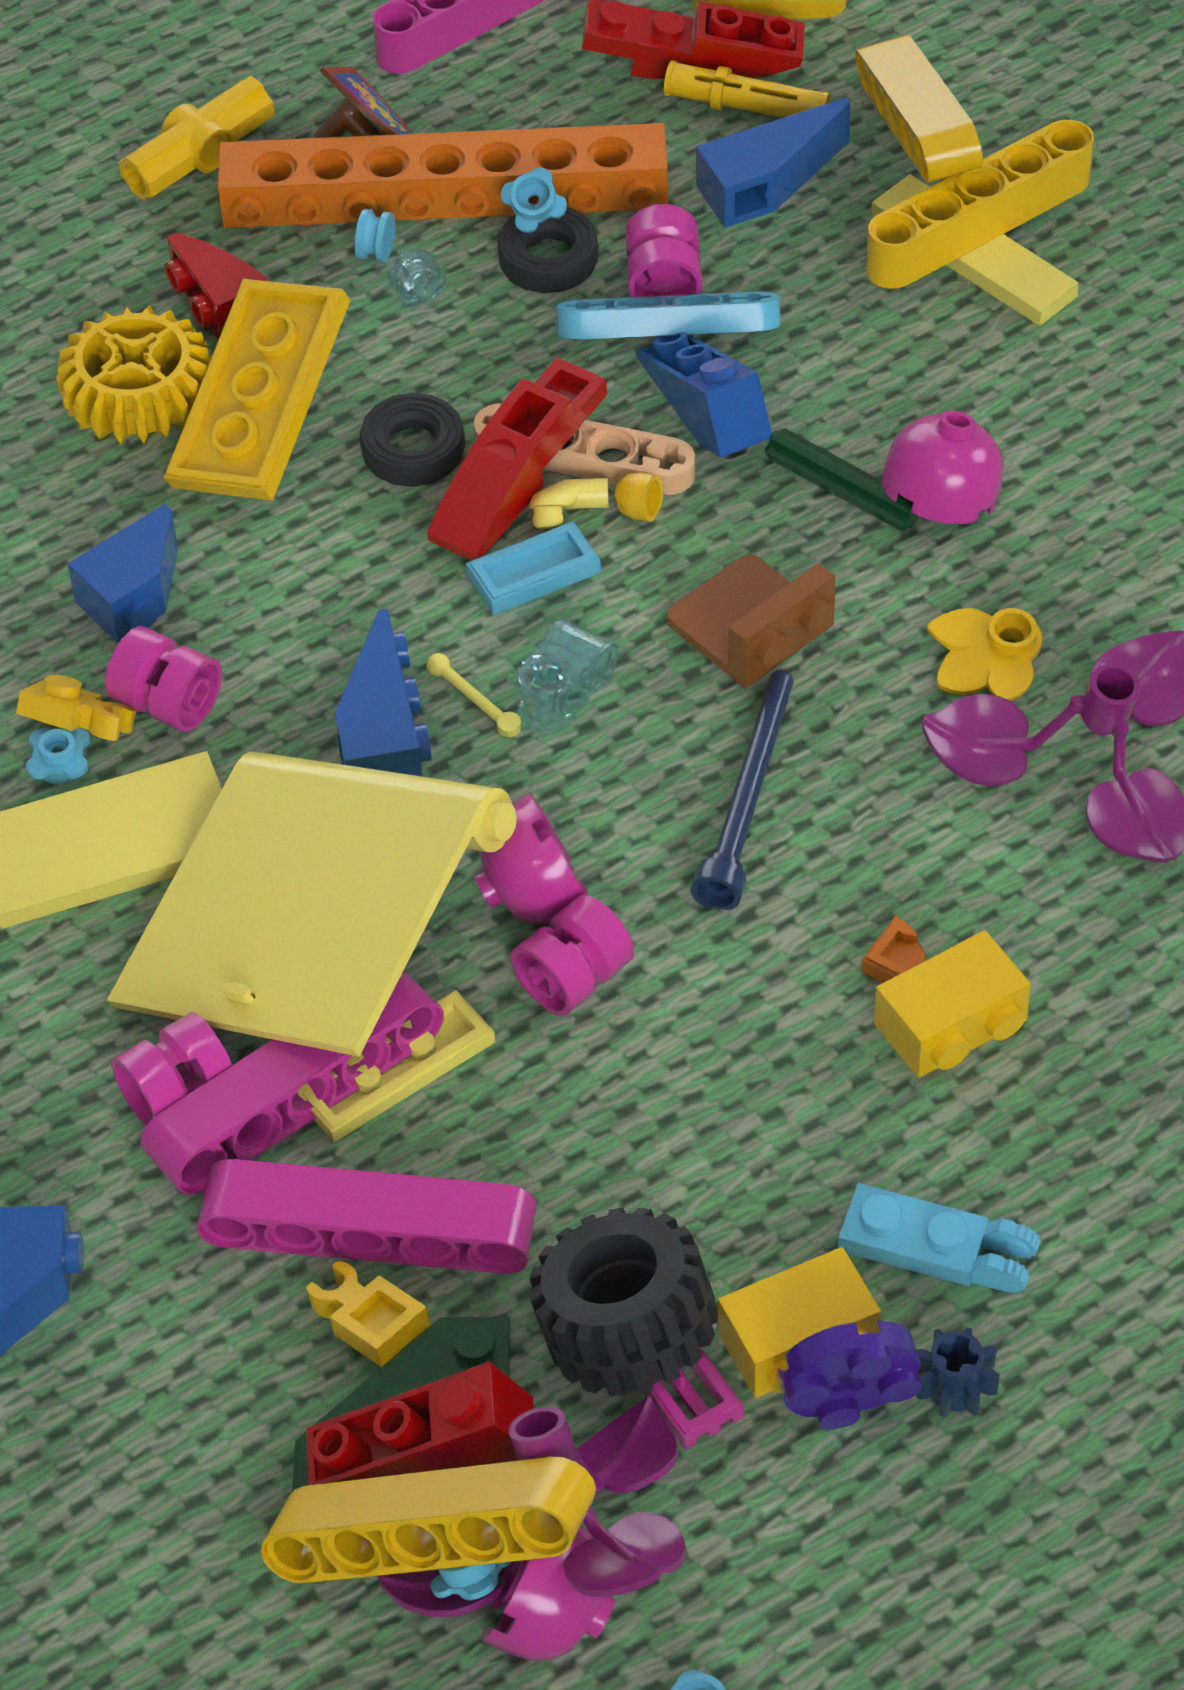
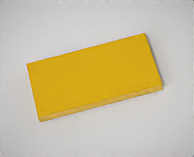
M251 279L242 280L164 475V479L171 487L273 501L351 301L343 289Z

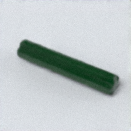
M788 429L774 431L769 437V443L765 449V454L769 460L899 531H905L916 524L918 516L911 513L913 502L898 493L895 503L887 496L880 479Z

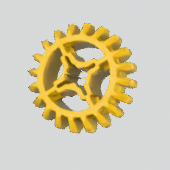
M150 305L142 313H132L128 306H126L124 313L121 315L112 316L104 311L101 322L84 321L81 333L69 334L67 348L59 351L60 358L58 360L59 367H57L58 375L56 380L58 391L62 396L63 406L67 409L68 416L75 417L81 430L92 428L98 439H102L111 432H114V436L120 445L129 435H137L145 444L147 436L151 432L157 431L163 437L168 438L170 425L174 424L184 428L212 356L209 355L208 345L203 338V334L195 332L190 319L178 321L172 310L158 316Z

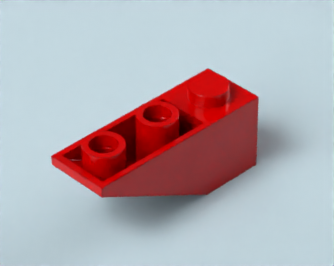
M487 1362L306 1428L308 1484L316 1485L518 1461L508 1430L515 1418L524 1412L534 1409L533 1397L494 1364Z

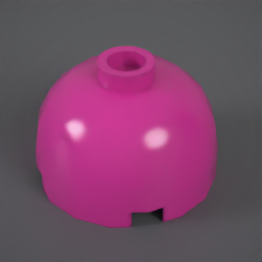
M946 411L942 414H933L915 419L895 436L888 451L881 484L887 496L895 503L898 493L912 501L911 513L919 517L947 524H969L977 522L980 511L987 510L988 515L995 511L1001 490L1004 462L995 439L976 423L971 416L959 411Z
M530 792L512 802L517 816L514 833L505 841L503 847L496 852L479 851L484 870L475 874L474 878L492 909L503 903L518 920L532 925L550 924L553 916L577 896L589 895L582 880L578 882L573 873L574 868L571 864L572 860L538 802L536 803L533 794Z
M580 1526L571 1547L562 1555L551 1558L515 1561L508 1565L506 1574L509 1585L500 1596L492 1601L489 1610L506 1605L497 1630L483 1627L481 1633L483 1642L507 1654L534 1661L552 1660L570 1652L584 1634L595 1639L598 1638L610 1617L615 1598L591 1597L577 1592L570 1586L564 1572L565 1560L569 1553L580 1544L594 1539L586 1529Z

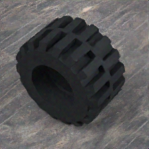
M624 1208L610 1209L607 1216L596 1218L595 1214L580 1219L582 1225L575 1229L567 1227L557 1234L558 1243L555 1246H545L538 1256L541 1265L532 1268L529 1280L533 1289L529 1291V1296L552 1360L556 1367L559 1366L562 1376L570 1383L580 1381L583 1390L595 1394L602 1388H607L609 1396H624L627 1389L637 1388L638 1393L641 1394L654 1390L652 1384L661 1380H665L668 1384L681 1377L679 1369L684 1365L693 1367L702 1358L699 1347L711 1345L715 1336L712 1325L718 1322V1309L698 1245L695 1244L693 1235L685 1226L678 1227L676 1219L665 1213L655 1218L652 1209L637 1208L633 1213H625Z

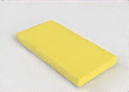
M204 751L0 811V928L11 927L174 878L222 790L208 752Z

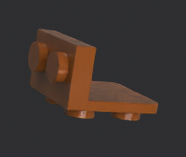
M752 554L744 555L672 605L667 610V624L673 631L746 689L834 625L836 576L817 563L790 582L758 556Z

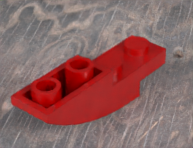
M588 0L584 16L581 49L631 59L630 76L665 79L670 61L674 60L681 64L717 70L719 66L729 67L732 69V74L757 78L801 67L804 53L805 22L700 1L694 18L678 15L670 11H658L628 5L619 1Z
M180 233L169 235L167 240L170 261L164 264L168 281L176 294L185 292L188 296L192 314L199 327L202 329L210 327L219 340L242 280H271L248 263L207 242Z
M558 357L535 383L522 378L486 424L459 467L427 531L428 541L471 561L483 557L530 503L532 496L543 488L542 470L607 396L606 378Z

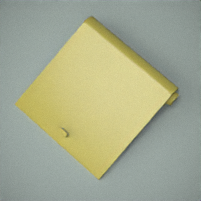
M250 751L242 755L235 764L106 1001L111 1006L119 1009L178 1020L190 1012H195L213 1028L360 1057L465 850L496 852L503 847L505 841L514 833L517 816L508 793L502 788Z

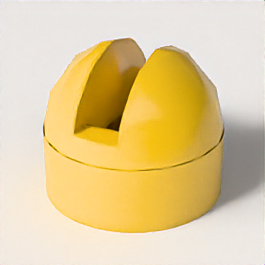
M643 472L626 475L618 482L615 488L614 496L617 500V507L623 515L632 519L648 522L654 521L663 501V482L661 477L656 474Z

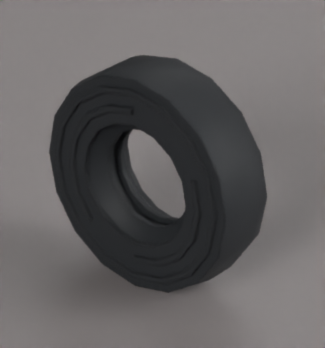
M567 207L565 214L561 218L555 219L550 217L539 223L537 229L531 233H525L517 229L515 225L516 215L504 223L498 237V255L501 270L510 282L524 290L554 293L576 287L592 275L598 262L599 247L595 227L585 215ZM547 239L563 241L569 246L566 254L556 258L534 257L528 253L527 249L530 244Z
M420 393L396 395L376 404L364 417L359 435L363 459L371 472L376 477L390 484L408 487L433 484L450 475L460 464L466 444L465 432L459 413L448 402L433 395ZM412 428L425 429L435 437L434 442L430 446L415 451L399 450L390 443L391 438L396 433Z

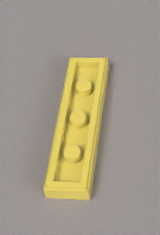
M909 174L872 202L871 217L874 218L876 215L922 192L930 186ZM1004 234L946 265L1038 326L1044 324L1078 297L1079 282Z

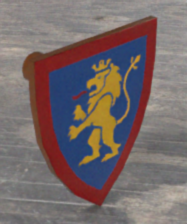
M352 66L323 67L320 70L346 99L313 134L314 138L341 137L346 131L352 136L383 135L365 116L388 135L413 134L391 106Z

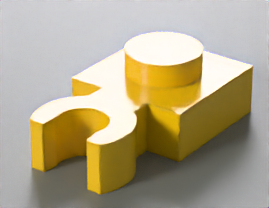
M48 675L44 680L20 690L16 714L68 731H73L77 728L86 729L99 738L117 741L120 732L132 733L136 709L120 703L103 702V695L82 689V683L75 678L64 675Z
M336 1261L332 1265L335 1281L340 1286L339 1288L323 1290L313 1282L306 1286L313 1311L321 1317L330 1318L334 1335L380 1367L384 1366L431 1325L425 1305L380 1275L365 1287L359 1284L356 1270L346 1262Z

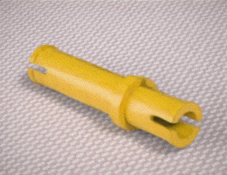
M672 60L668 65L664 80L665 96H677L710 103V108L717 111H723L725 106L771 117L784 118L831 102L830 92L825 91L823 93L778 82L732 74L731 68L719 66L717 70L681 64Z

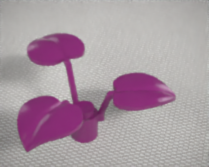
M1183 630L1141 636L1106 651L1094 664L1084 696L1073 695L1069 705L1041 731L1030 738H1026L1029 724L1024 713L1010 700L996 695L978 694L967 696L950 703L937 712L923 716L922 730L936 757L949 770L969 782L979 785L997 786L1020 779L1027 768L1025 751L1037 750L1072 717L1080 714L1090 731L1099 735L1112 734L1114 737L1113 775L1116 781H1106L1098 784L1091 791L1086 804V819L1092 833L1106 847L1117 853L1134 858L1166 863L1172 860L1175 861L1183 852L1184 796L1179 787L1170 777L1157 769H1141L1129 777L1125 770L1126 737L1129 732L1127 723L1130 717L1142 725L1163 726L1175 723L1184 716Z
M649 1395L613 1420L577 1449L575 1448L564 1412L555 1407H539L524 1412L513 1420L508 1430L518 1461L545 1457H564L575 1461L584 1467L594 1479L596 1486L595 1494L603 1488L614 1493H628L641 1489L668 1473L675 1465L679 1454L674 1434L662 1419L656 1404ZM590 1505L583 1522L594 1539L580 1544L569 1553L565 1560L564 1572L570 1586L583 1595L591 1597L618 1596L643 1588L658 1580L663 1573H671L678 1569L686 1559L687 1548L680 1529L664 1516L648 1512L631 1513L617 1521L607 1530L601 1525ZM502 1568L498 1574L499 1582L493 1591L479 1599L465 1600L459 1594H451L445 1598H438L434 1595L431 1589V1582L434 1578L441 1575L438 1569L377 1576L382 1589L396 1603L414 1613L439 1618L459 1616L477 1610L500 1596L509 1585L506 1571Z

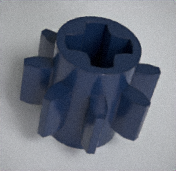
M967 1327L963 1332L953 1331L945 1334L939 1329L934 1330L931 1351L917 1349L921 1363L918 1374L922 1384L920 1392L916 1395L917 1399L931 1397L934 1403L940 1407L941 1417H946L950 1411L958 1412L968 1410L973 1416L978 1415L980 1394L983 1393L991 1396L998 1393L1000 1374L993 1370L996 1362L997 1348L995 1345L982 1347L978 1339L972 1335V1328Z

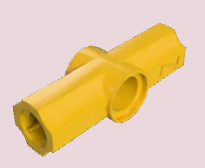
M249 76L199 109L192 104L177 106L164 120L161 134L118 161L120 176L125 180L130 191L144 201L147 198L154 197L196 168L203 173H211L219 168V142H236L274 117V102L266 93L263 84Z

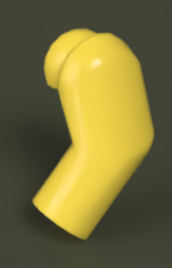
M608 478L564 479L535 493L529 503V509H533L532 524L540 530L554 529L562 526L564 523L563 509L609 508Z

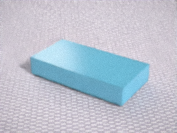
M572 521L467 562L466 570L471 583L491 613L495 615L601 573V561L575 522Z

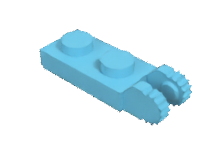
M858 1183L838 1237V1248L843 1246L848 1254L970 1287L971 1283L1011 1294H1019L1020 1291H1024L1030 1276L1028 1274L1029 1270H1026L1024 1265L1019 1264L1018 1261H1013L1011 1258L1005 1259L1003 1256L992 1253L980 1256L982 1249L985 1248L1022 1259H1031V1256L1035 1257L1041 1240L1039 1239L1040 1235L1036 1234V1230H1032L1030 1226L1026 1227L1023 1224L1018 1225L1014 1221L1001 1218L989 1222L988 1217Z

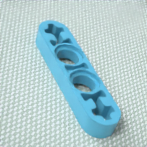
M771 292L583 299L562 302L556 306L557 332L559 337L566 339L677 335L680 332H686L687 335L772 330L781 325L780 296Z

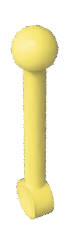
M442 653L430 655L426 663L429 673L436 677L443 676L497 723V731L500 735L514 737L521 731V718L518 714L502 712L450 667V661L446 655Z

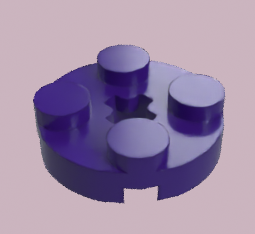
M877 1321L881 1333L859 1334L856 1322L833 1326L805 1338L794 1345L785 1355L789 1368L785 1372L780 1368L777 1370L776 1376L784 1404L790 1411L798 1415L817 1417L822 1429L833 1430L855 1424L860 1419V1411L876 1408L887 1402H901L914 1397L920 1392L922 1384L918 1374L921 1363L912 1334L907 1328L897 1323Z

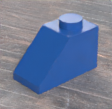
M163 504L68 563L75 603L117 643L131 629L138 626L149 628L158 617L166 613L178 553L173 513L166 504Z
M65 1205L0 1207V1356L69 1299L71 1274L82 1273L83 1236L81 1232H71Z

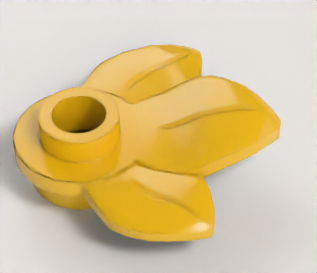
M963 608L945 613L927 625L929 634L950 651L945 656L937 674V687L954 695L966 696L977 694L988 688L992 695L1013 701L1027 692L1034 679L1032 661L1041 650L1042 632L1035 619L1028 612L1017 608H1006L991 616L975 608ZM1009 639H1010V640H1015V641H1017V642H1016V643H1011V642H1007V641H1004V640H1009Z

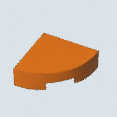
M895 916L862 959L861 972L884 983L926 961L915 930L905 921Z

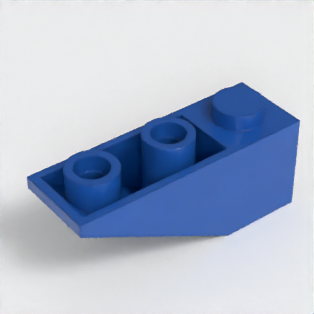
M847 97L696 146V186L724 228L776 211L849 143L851 102Z
M680 332L677 335L657 336L653 340V345L635 351L637 359L698 444L720 458L768 440L772 435L758 372L694 336L687 335L686 332Z
M388 609L378 610L335 711L342 765L422 776L421 762L432 760L426 724L414 725L412 715L421 713L415 677L403 678L402 669L410 667L406 636L404 631L393 633Z

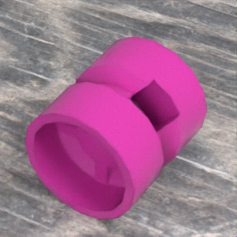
M670 204L652 205L641 209L633 215L626 226L630 296L648 297L700 294L702 291V274L699 257L698 224L693 215L681 207Z
M138 626L131 629L121 639L112 654L105 677L106 692L111 699L140 712L149 711L154 719L179 731L188 733L196 729L213 708L221 687L222 666L215 658L191 647H178L175 640L148 627Z
M579 895L553 916L550 920V928L540 927L510 953L511 965L522 987L535 1001L556 1016H566L595 991V983H605L634 958V946L623 923L611 909L592 896Z
M190 1012L159 1030L157 1044H153L148 1040H142L111 1059V1068L118 1087L130 1108L145 1127L160 1112L232 1066L230 1058L215 1032L195 1012Z

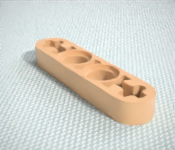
M500 403L483 408L475 416V441L500 407ZM590 420L583 422L570 437L571 445L559 450L543 469L585 479L608 478V483L617 485L621 479L631 473L656 474L662 479L663 494L666 495L682 493L690 488L695 481L696 473L695 453L687 442L673 437ZM608 449H619L628 454L626 458L617 462H606L598 457L599 453ZM639 456H643L642 465H639ZM668 463H674L670 470L665 469Z

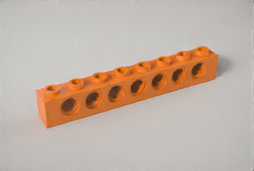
M664 123L219 142L218 192L223 228L358 223L363 209L373 210L377 217H380L383 212L394 213L395 220L414 221L515 215L511 206L503 203L501 190L506 183L514 182L522 174L531 172L536 168H544L551 172L553 177L552 183L557 195L565 198L568 208H572L579 213L640 211L652 205L668 204ZM531 196L528 202L535 205L539 202V198Z

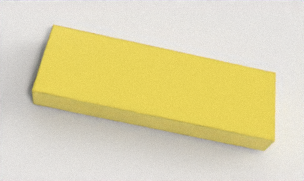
M457 990L437 1001L444 1011V1021L435 1037L431 1033L426 1032L409 1043V1047L412 1048V1055L382 1075L376 1066L367 1069V1065L360 1066L357 1071L363 1073L355 1078L359 1090L329 1109L322 1100L318 1101L308 1083L299 1088L296 1093L304 1101L308 1100L314 1106L311 1108L312 1113L316 1116L314 1121L333 1143L495 1043L494 1030ZM406 1021L402 1024V1027L411 1029V1021ZM387 1037L386 1040L390 1043L391 1040ZM362 1054L360 1057L352 1055L347 1064L352 1066L364 1057ZM334 1072L330 1073L334 1078L337 1077Z

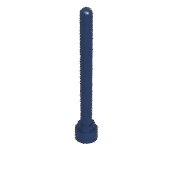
M776 670L769 677L716 851L697 866L691 885V894L702 906L732 910L741 901L746 884V875L743 871V865L739 860L793 686V677L786 670Z

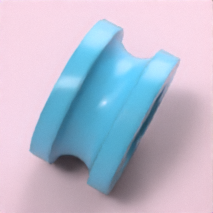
M363 209L361 211L355 233V255L357 258L367 259L368 255L373 254L379 262L388 261L395 238L396 224L394 213L383 212L380 217H377L371 209Z

